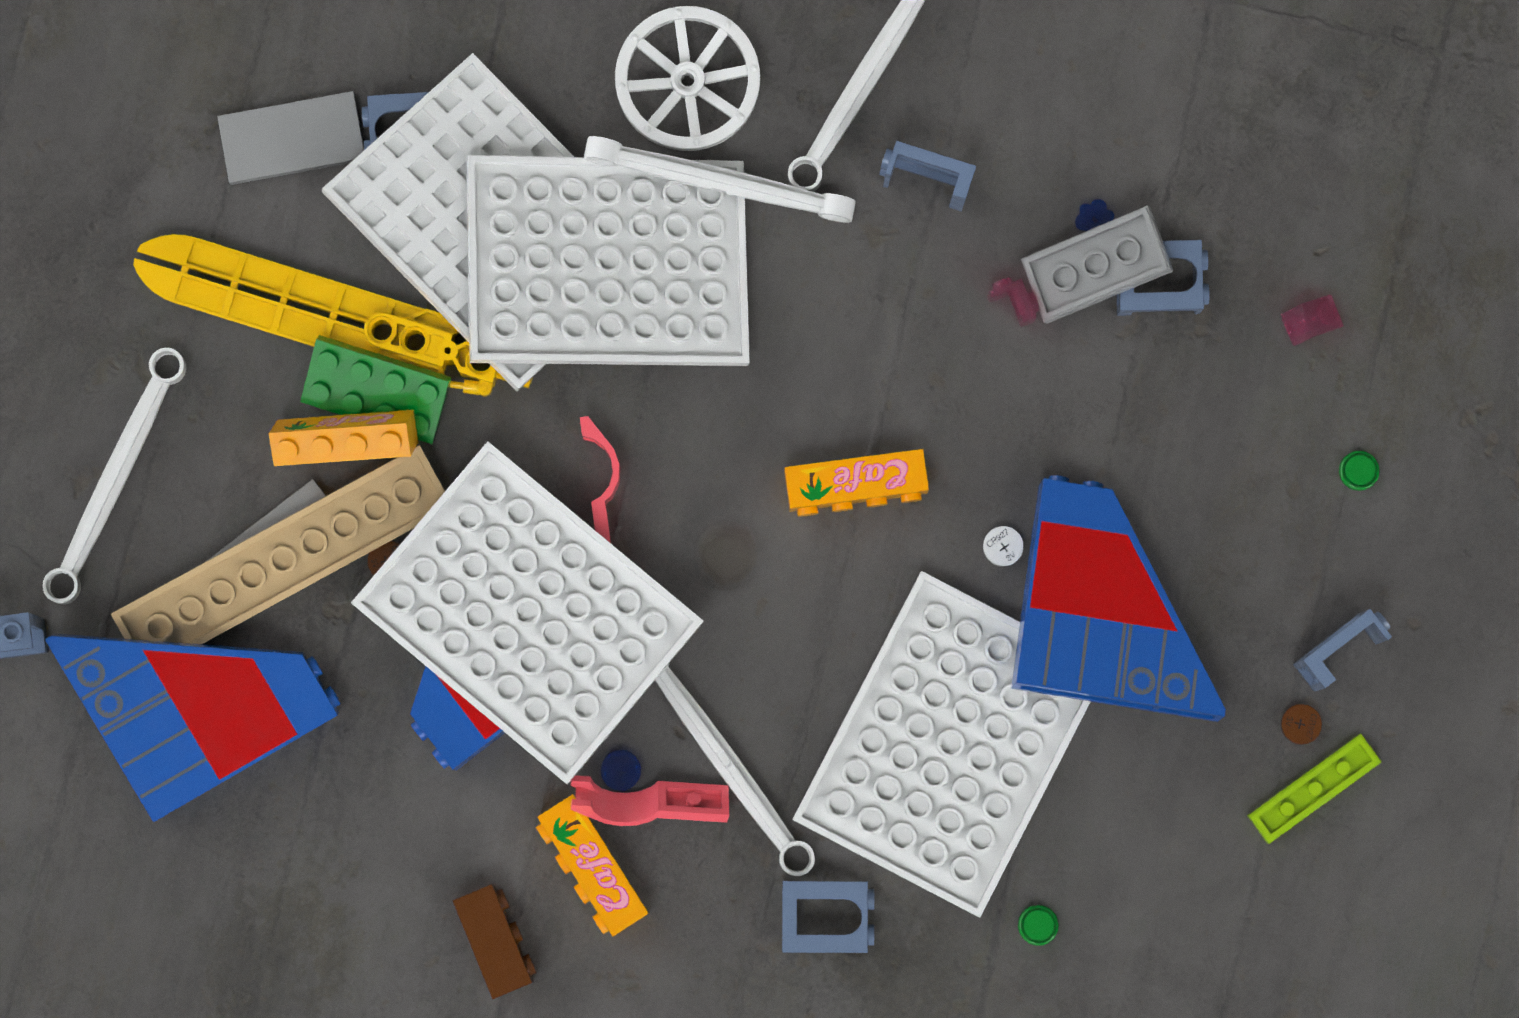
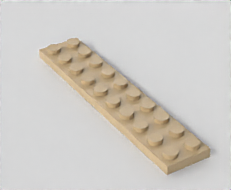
M419 445L410 457H397L114 611L111 613V616L124 639L203 644L412 530L443 495L445 490Z

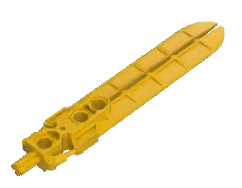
M172 234L156 237L140 244L136 251L182 266L181 271H176L134 258L133 266L144 284L155 294L172 303L313 347L317 337L321 335L445 375L444 371L447 365H456L461 377L470 380L465 379L464 383L451 381L450 388L463 389V393L487 397L491 394L493 387H495L497 379L506 381L491 365L485 371H477L473 368V363H470L469 342L465 341L456 345L455 337L459 332L439 312L420 308L192 236ZM191 269L230 281L231 285L228 287L189 275L188 273ZM238 286H246L281 297L280 302L238 290ZM288 300L329 312L330 316L327 318L287 305ZM339 315L364 323V329L337 321V317ZM388 324L391 326L392 333L387 339L378 340L374 337V331L379 325ZM419 334L425 337L424 346L416 351L408 349V339L412 335ZM533 377L523 387L529 388Z

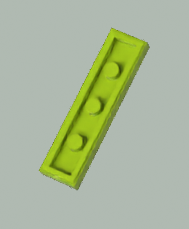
M1359 734L1252 811L1247 817L1266 843L1270 844L1379 765L1381 760L1362 734Z

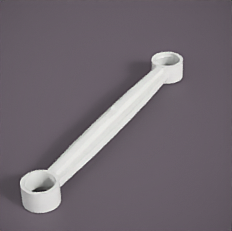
M901 0L843 90L807 155L796 158L790 164L788 181L791 186L812 192L819 188L822 182V165L877 84L925 0ZM802 164L814 166L818 172L816 182L808 187L799 186L793 179V170Z
M589 136L583 157L585 160L605 166L619 165L707 190L714 189L732 196L818 213V216L836 222H852L856 204L854 199L843 195L819 194L719 166L625 147L615 140L603 137Z
M161 348L151 356L149 369L152 378L134 409L98 481L61 567L51 570L43 580L44 594L55 603L69 604L79 596L81 583L78 574L129 477L168 387L178 383L185 376L186 362L180 353L172 348ZM164 355H175L179 360V372L172 378H161L155 371L156 362ZM58 574H69L74 581V590L65 598H56L50 590L51 580Z
M668 664L656 678L655 682L683 724L748 813L780 851L779 863L783 871L791 876H802L808 873L815 862L812 848L807 843L794 839L742 761L701 706L669 668ZM802 846L807 850L809 863L804 870L793 871L785 865L784 854L790 847Z

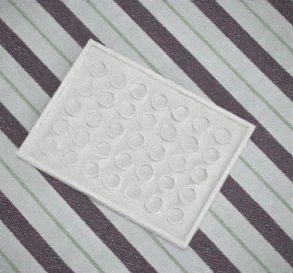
M467 156L470 363L748 366L750 361L745 198L728 195L725 192L714 189L699 188L619 165L605 166L585 160L583 157ZM693 160L744 173V161Z
M488 441L351 602L567 785L704 622Z
M921 571L792 820L980 918L1091 701L1011 689L1020 622Z

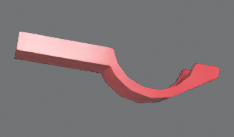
M589 416L580 417L583 440L593 442L605 450L612 462L613 473L610 485L600 497L591 502L595 531L611 543L606 504L613 499L619 487L621 468L614 448Z
M575 775L571 780V786L576 788V799L571 800V810L604 824L637 826L651 822L656 818L727 823L729 818L728 785L657 781L654 785L642 791L621 793L602 789L593 782L591 776Z

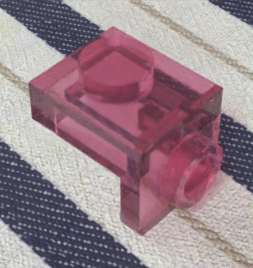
M1009 277L992 284L993 290L989 291L987 295L989 302L1009 296L1020 326L1023 327L1034 323L1037 318L1035 313L1039 311V306L1033 292L1027 293L1022 279L1013 282L1012 278Z
M1331 294L1302 303L1281 315L1285 329L1294 346L1344 326Z

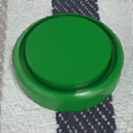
M1353 451L1346 455L1339 465L1340 479L1351 490H1366L1372 487L1378 480L1380 473L1379 464L1375 457L1368 452Z
M1033 905L1021 913L1018 920V930L1021 937L1029 944L1036 946L1045 945L1051 942L1057 935L1059 928L1058 919L1050 908L1043 905Z

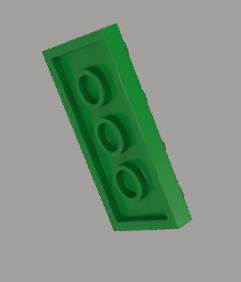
M319 335L315 342L300 402L339 415L414 410L418 440L433 444L452 377Z

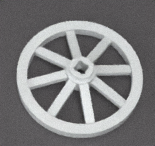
M679 6L651 15L629 34L617 59L615 86L621 109L630 124L641 135L651 142L669 149L696 151L724 142L746 123L758 98L760 68L757 55L750 40L732 20L707 8ZM685 21L703 22L718 28V31L695 63L690 62ZM675 22L680 59L678 65H675L645 40L656 29ZM727 36H729L741 51L746 65L704 73V68ZM638 48L670 74L671 77L627 81L629 64L635 50ZM684 76H690L694 83L691 86H684L682 80ZM748 76L746 94L739 109L705 87L706 84ZM673 89V92L648 121L635 108L629 92ZM695 97H701L731 119L720 128L701 135ZM681 98L685 99L690 137L671 135L657 129Z

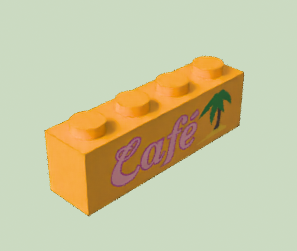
M414 410L280 419L276 421L269 432L274 466L410 457L418 444Z
M923 449L784 468L789 511H797L798 517L818 514V508L831 506L832 512L848 511L853 509L852 504L866 502L867 507L887 505V499L901 497V503L921 501V495L927 494L929 491Z
M572 794L539 815L537 818L541 824L536 826V829L546 844L553 841L560 854L555 856L558 864L565 874L572 872L577 879L578 884L573 887L584 904L590 901L594 906L597 914L592 917L601 932L605 934L609 931L613 937L648 915L649 912L589 817L571 810V800L576 799L575 795Z

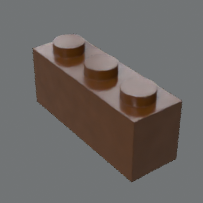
M491 884L453 900L492 999L533 983L531 975L536 974L537 971L530 954L523 956L518 942L523 941V937L517 922L513 921L510 923L505 909L510 908L503 888L496 890L495 885Z

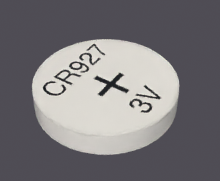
M1007 526L996 527L986 535L983 542V551L986 558L992 564L1001 567L1010 566L1021 557L1023 540L1020 534L1013 528Z

